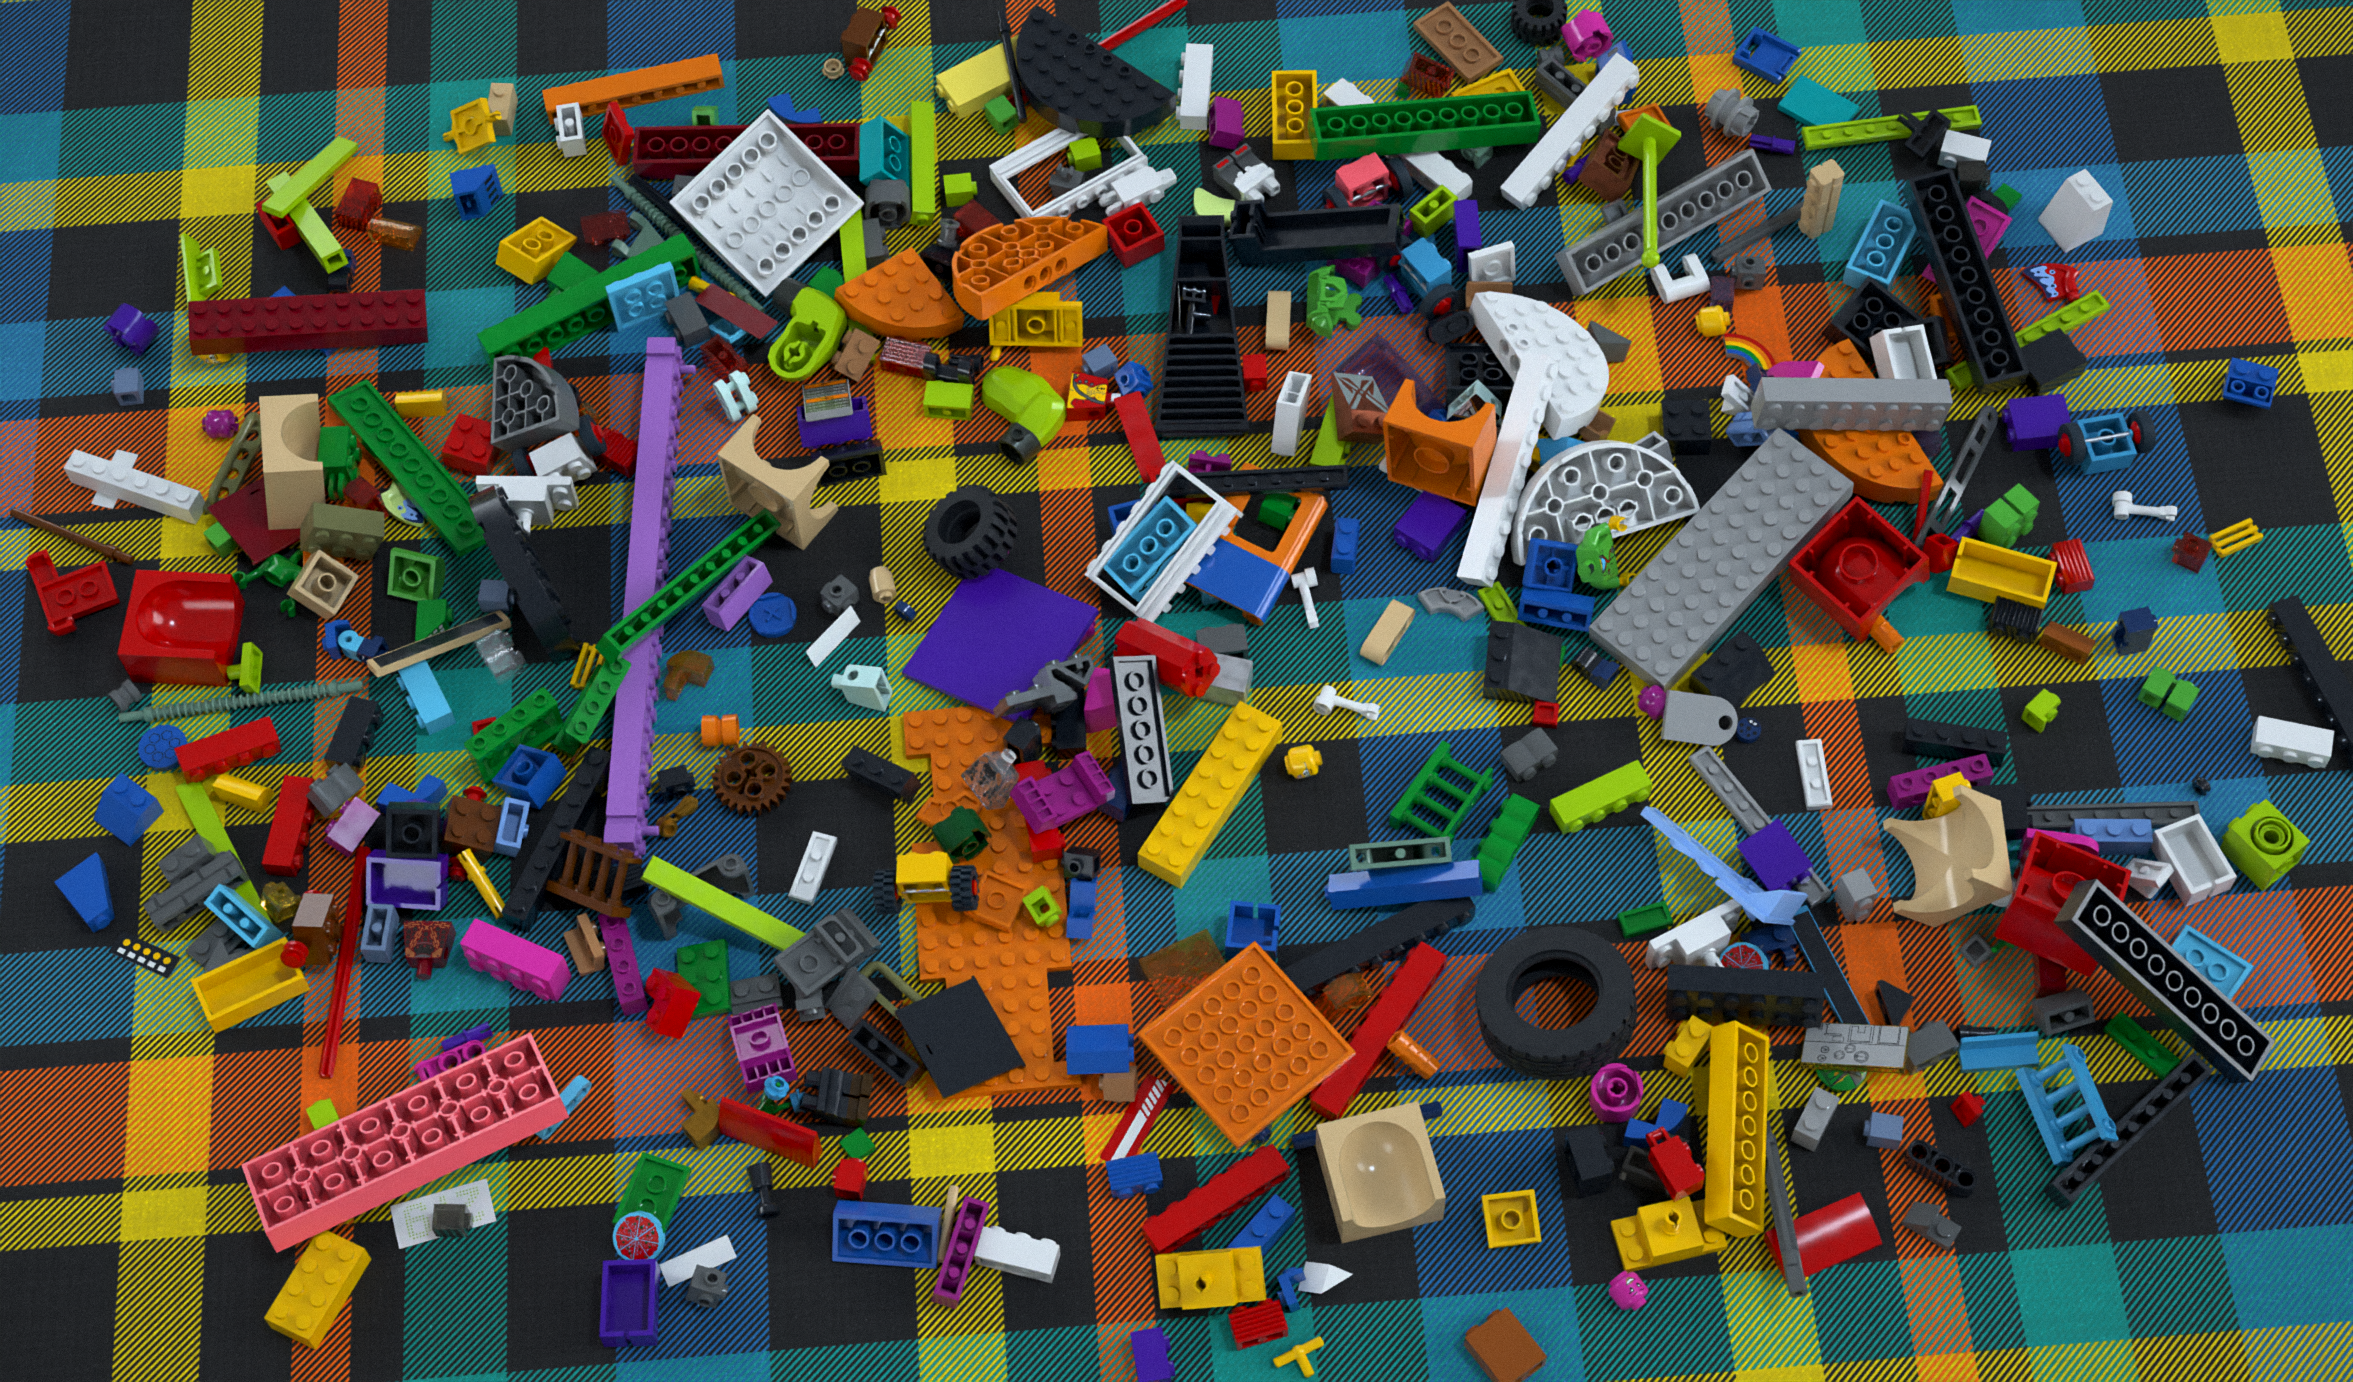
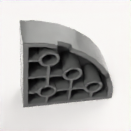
M516 355L494 358L491 445L512 453L521 447L527 448L580 429L576 398L570 385L562 375L531 358Z

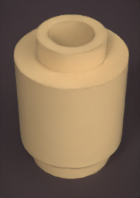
M885 566L873 568L869 576L873 599L880 603H889L897 595L892 572Z

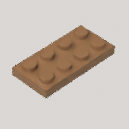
M1449 1L1413 22V28L1467 84L1472 83L1503 63L1504 57Z

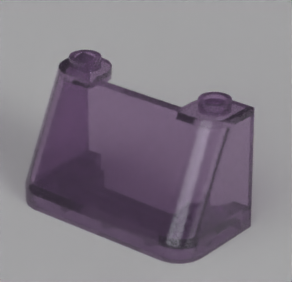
M1377 332L1336 369L1337 373L1372 376L1388 409L1392 405L1405 379L1415 381L1416 408L1422 414L1428 417L1432 410L1445 407V404L1396 348Z

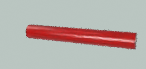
M1924 469L1912 541L1916 540L1925 522L1933 477L1932 470Z

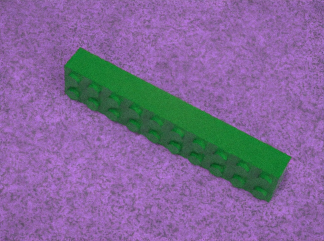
M1529 90L1310 108L1307 128L1315 161L1358 158L1374 152L1378 156L1537 143L1541 122L1532 91Z
M684 233L672 236L668 240L652 246L616 266L609 267L598 275L591 276L553 297L546 298L543 302L533 307H528L524 311L508 317L492 327L485 328L482 332L476 334L485 361L493 372L494 358L516 355L532 359L544 347L549 348V352L552 353L614 322L605 286L631 277L636 273L652 269L659 264L671 262L678 289L687 286L693 276L701 279L702 276L696 251Z

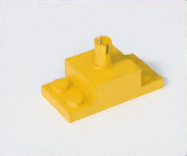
M1060 292L1031 293L989 317L990 345L1083 347L1082 302L1060 301Z
M1686 1196L1676 1202L1673 1200L1639 1207L1635 1216L1611 1221V1229L1624 1271L1626 1270L1629 1273L1726 1250L1728 1245L1724 1232L1704 1223L1705 1199L1691 1202L1690 1197Z
M1261 1246L1155 1255L1161 1309L1182 1307V1310L1224 1307L1235 1306L1238 1302L1266 1300Z

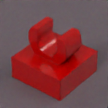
M1969 1091L1960 1094L1950 1108L1964 1128L1973 1125L1984 1112L1981 1107L1986 1105V1102L1981 1095L1973 1097Z

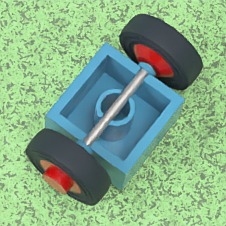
M1401 235L1403 240L1401 255L1376 257V264L1385 273H1391L1401 267V276L1422 299L1419 311L1426 320H1433L1449 312L1456 304L1458 292L1451 285L1452 266L1446 258L1443 259L1438 254L1435 245L1431 242L1428 243L1424 237L1413 243L1407 236Z
M2139 410L2129 414L2127 425L2122 413L2077 420L2076 423H2064L2059 427L2057 439L2059 452L2064 463L2068 466L2081 464L2084 475L2130 467L2137 453H2148L2154 449L2156 433L2150 414L2145 410Z

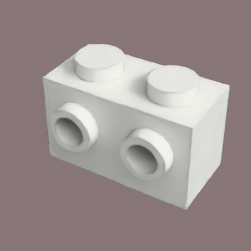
M579 103L557 105V118H554L556 132L559 131L560 134L556 136L558 149H563L565 158L586 155L584 125Z
M1947 130L1937 164L1971 174L1982 175L1992 140Z

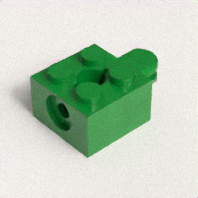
M349 426L321 427L318 462L323 463L324 485L331 501H337L338 496L340 501H345L347 499V491H356V482L360 481L358 462L362 460V451L360 447H357L356 435H352Z

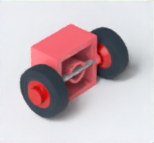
M1376 152L1370 155H1364L1357 161L1343 165L1336 170L1335 186L1324 190L1322 199L1325 209L1368 206L1374 199L1378 202L1387 199L1388 187L1399 199L1413 193V183L1407 168L1399 158H1391L1383 163Z

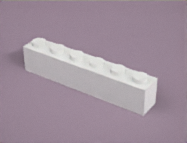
M76 449L64 466V470L71 483L195 525L204 511L205 501L198 490Z

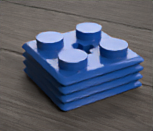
M1531 538L1522 584L1529 588L1571 593L1577 567L1576 549L1578 545ZM1552 560L1555 563V567H1551L1549 570L1547 564Z

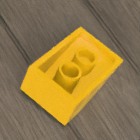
M541 216L500 241L496 264L521 278L524 282L533 285L548 275L566 251L568 252L576 243L578 237Z

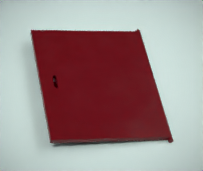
M264 477L207 507L210 514L252 560L253 566L300 540V528L269 530Z

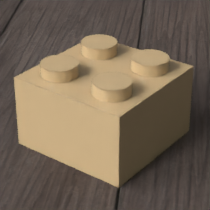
M318 549L310 555L288 590L287 595L328 620L336 615L359 575Z

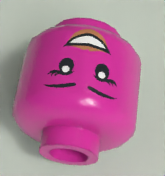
M1625 1270L1609 1283L1611 1285L1609 1295L1621 1310L1632 1308L1636 1311L1647 1302L1644 1297L1648 1294V1287L1635 1272L1627 1273Z

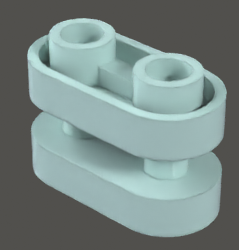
M738 370L728 375L729 383L726 384L720 379L712 384L726 416L732 423L742 418L741 410L744 409L750 414L758 409L756 404L759 403L755 393L750 391L748 387L750 384L749 378L744 372L740 373ZM732 391H735L739 399L738 402H735L731 394Z

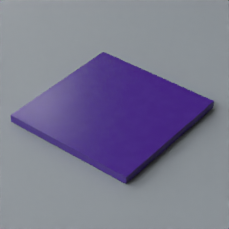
M992 568L989 570V574L985 576L978 575V578H967L961 581L903 669L902 675L905 678L994 715L993 709L999 704L1000 699L1006 697V693L1014 690H1019L1022 693L1028 691L1029 687L1034 686L1032 679L1039 673V669L1045 667V663L1056 659L1059 662L1068 661L1067 658L1072 656L1099 611L1096 607L999 568ZM1038 708L1001 718L1015 723L1019 716L1028 720L1032 718Z

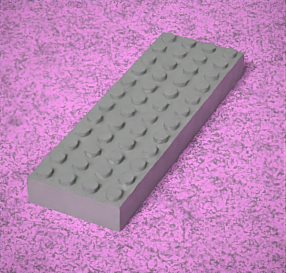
M1778 427L1589 626V639L1649 686L1659 685L1667 693V690H1670L1789 564L1788 562L1850 499L1853 494L1854 483Z

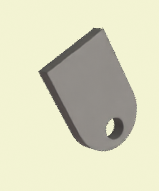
M1667 690L1661 739L1717 746L1726 743L1732 738L1737 729L1738 718L1734 707L1727 700L1716 696ZM1722 716H1726L1730 720V725L1726 730L1719 727V719Z

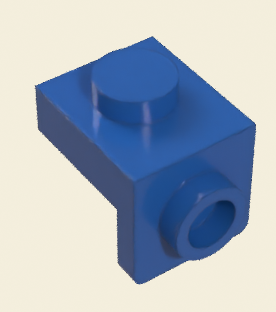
M339 619L324 624L326 637L322 638L323 649L325 652H329L332 660L342 658L341 647L338 644L339 635L347 630L353 631L349 620Z
M1292 1267L1284 1270L1282 1275L1277 1276L1282 1290L1277 1291L1282 1306L1288 1305L1291 1313L1301 1309L1292 1285L1306 1280L1302 1267L1298 1269Z

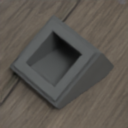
M1976 933L1958 949L1975 969L1997 954L1992 952L1993 946L1980 933Z

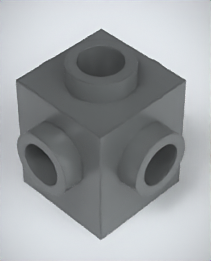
M1736 256L1735 264L1730 266L1729 272L1730 279H1733L1734 289L1762 290L1766 277L1764 257Z
M842 574L832 582H828L820 592L822 607L829 614L834 613L838 618L850 605L854 608L855 604L860 600L858 588Z
M697 1264L685 1300L698 1303L702 1307L716 1309L719 1299L725 1300L729 1285L724 1284L727 1273L721 1272L716 1268H708Z

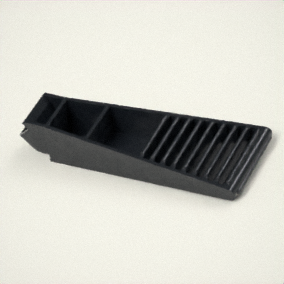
M1224 215L1178 216V242L1155 431L1156 435H1162V437H1221L1249 434L1225 245ZM1182 284L1190 288L1192 285L1198 289L1206 287V303L1202 306L1196 305V310L1210 312L1209 321L1195 320L1194 334H1184L1187 304L1180 303L1179 332L1178 285L1179 298ZM1220 295L1217 314H1214L1212 296Z

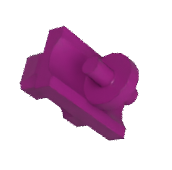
M1197 450L1195 454L1190 453L1189 473L1231 471L1232 459H1230L1229 454L1220 453L1217 457L1208 456L1206 451Z

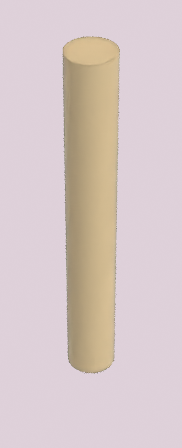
M950 1185L948 1189L937 1256L939 1263L944 1262L950 1244L959 1187Z

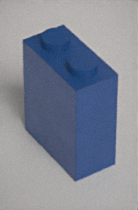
M1128 1024L1067 1026V1075L1128 1073L1129 1062H1134V1034H1129Z

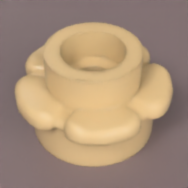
M828 59L824 63L822 72L829 79H837L844 74L843 64L838 59Z

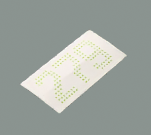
M487 1178L390 1206L399 1249L496 1221Z

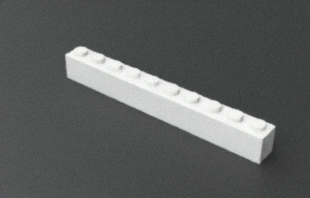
M1523 353L1457 572V577L1467 584L1492 588L1497 577L1498 566L1504 554L1507 536L1511 531L1513 516L1518 508L1519 496L1525 484V476L1531 464L1533 449L1538 441L1539 429L1545 417L1548 400L1551 397L1554 379L1558 374L1559 364L1548 355Z

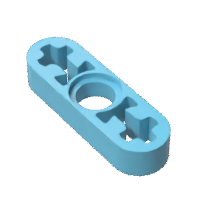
M582 1075L575 1077L560 1094L568 1115L591 1089L592 1083ZM563 1121L535 1134L542 1140H545L551 1136Z

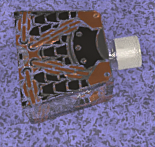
M1004 749L1002 752L995 751L982 754L961 775L987 810L1003 808L1010 797L1009 794L1019 779V774L1011 765L1016 759V755L1010 749Z

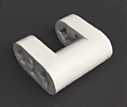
M1695 253L1682 257V265L1687 275L1685 277L1672 280L1663 263L1650 268L1652 281L1665 304L1710 290L1708 276Z

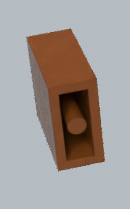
M1508 1307L1502 1311L1499 1309L1493 1311L1486 1318L1487 1321L1480 1327L1478 1324L1474 1325L1465 1334L1464 1347L1492 1382H1523L1546 1365V1354Z

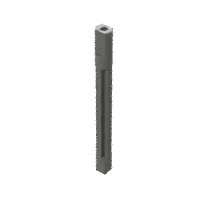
M1768 1120L1765 1179L1789 1296L1797 1298L1806 1296L1808 1290L1776 1136L1772 1133Z

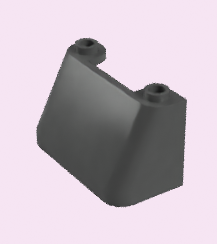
M737 854L722 856L690 873L718 889L723 887L724 891L730 895L738 893L744 900L756 895L749 869L743 859ZM659 889L649 896L647 905L665 940L668 941L678 936L676 925L683 920L679 909L687 906L688 903Z

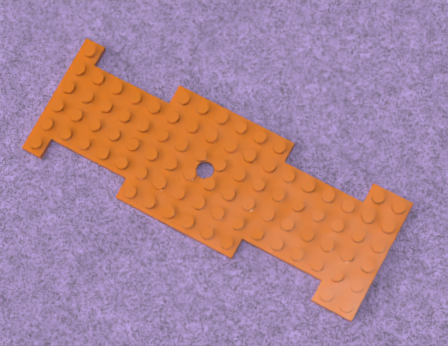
M974 706L903 712L906 759L931 758L933 797L936 799H950L957 796L962 790H966L974 796H978V798L981 796L983 799H986V797H983V793H986L984 790L988 789L985 785L989 784H982L978 790L985 789L977 792L976 787L970 788L972 785L964 781L966 777L963 774L966 770L969 772L972 765L974 766V763H977V760L982 755H986L989 759L987 763L991 762L999 753L1005 757L1003 737L1014 723L1001 717L995 718V715ZM1038 707L1031 720L1035 721L1040 727L1042 747H1052L1051 714L1044 716L1042 708ZM996 760V761H994V764H995V762H996V763H997V766H998V764H999L1001 761L1004 762V760ZM979 761V763H977V764H978V765L981 764V767H982V770H983V765H984L986 762H980V761ZM1012 772V777H1011V778H1006L1007 780H1008V779H1010V780L1013 779V772ZM976 775V778H977L976 784H977V785L979 784V782H978V781H979V780H978L979 775H978V776ZM974 776V777H973L974 780L971 781V779H970L969 781L971 782V784H973V786H976V785H975L976 779H975V776ZM998 788L996 793L1000 796L999 792L1003 789ZM1009 794L1002 801V804L999 803V799H996L995 796H991L989 806L986 804L978 814L992 834L991 838H987L988 846L969 861L965 858L959 859L960 864H953V866L975 865L976 872L978 873L977 880H980L986 869L1030 887L1031 893L1042 885L1049 888L1053 898L1063 912L1058 916L1060 920L1051 927L1046 925L1042 927L1036 923L1024 904L1010 933H1007L966 916L963 911H954L952 902L915 903L921 984L946 982V989L970 980L971 976L974 975L1026 1067L1020 1066L945 1099L942 1098L928 1073L926 1074L928 1101L1082 1087L1081 1074L1067 1075V1062H1054L1047 972L1072 970L1070 938H1066L1068 914L1064 868L1061 867V858L1033 863L1024 815H1022V812ZM936 841L912 843V852L919 854H930L933 851L942 852ZM1049 905L1043 907L1044 914L1050 910Z

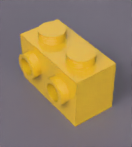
M1694 1015L1691 1016L1688 1022L1683 1021L1676 1032L1679 1036L1674 1042L1670 1040L1663 1051V1054L1666 1055L1663 1067L1686 1079L1711 1042L1712 1026Z

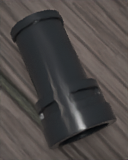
M950 353L949 365L958 366L961 357L970 358L974 361L976 373H982L984 366L983 355L971 354L969 356Z
M1957 1024L1956 1040L1960 1043L1961 1038L1996 1035L1995 1027H1972V1025Z

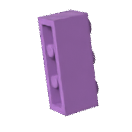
M746 555L701 606L712 625L728 632L773 580L763 562Z

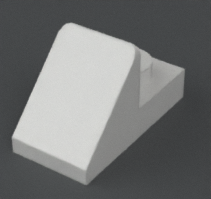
M1734 374L1728 375L1725 378L1721 396L1724 398L1721 412L1735 416L1738 412L1751 411L1750 405L1754 392Z
M2133 858L2125 867L2132 871L2128 884L2149 899L2157 893L2174 872L2169 863Z

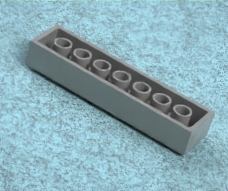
M1761 377L1750 406L1754 429L1771 430L1779 427L1788 430H1926L1932 432L1940 431L1953 401L1948 379Z

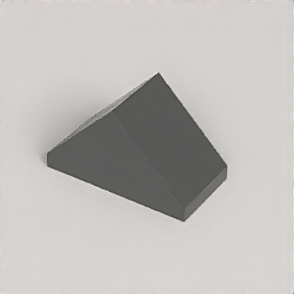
M1591 320L1587 331L1599 345L1606 361L1624 362L1632 341Z

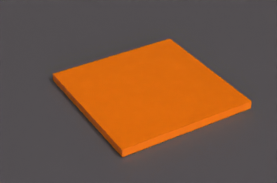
M1256 941L1252 942L1137 1033V1037L1237 1150L1356 1055L1355 1050Z

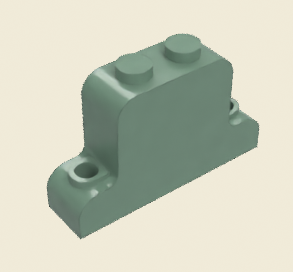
M1450 837L1348 845L1350 871H1370L1452 862ZM1432 847L1439 849L1438 856L1431 854ZM1358 853H1362L1363 862L1357 861L1356 855Z

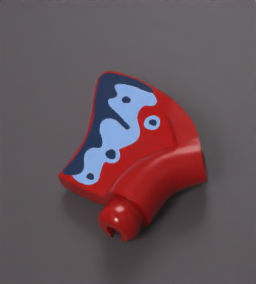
M2056 263L2038 264L2023 269L2022 275L2042 291L2047 303L2063 298L2067 299L2070 303L2074 299H2080L2079 290L2075 283L2079 276L2077 269Z

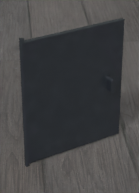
M974 975L971 976L970 980L895 1010L897 1018L943 1099L1020 1066L1026 1067Z

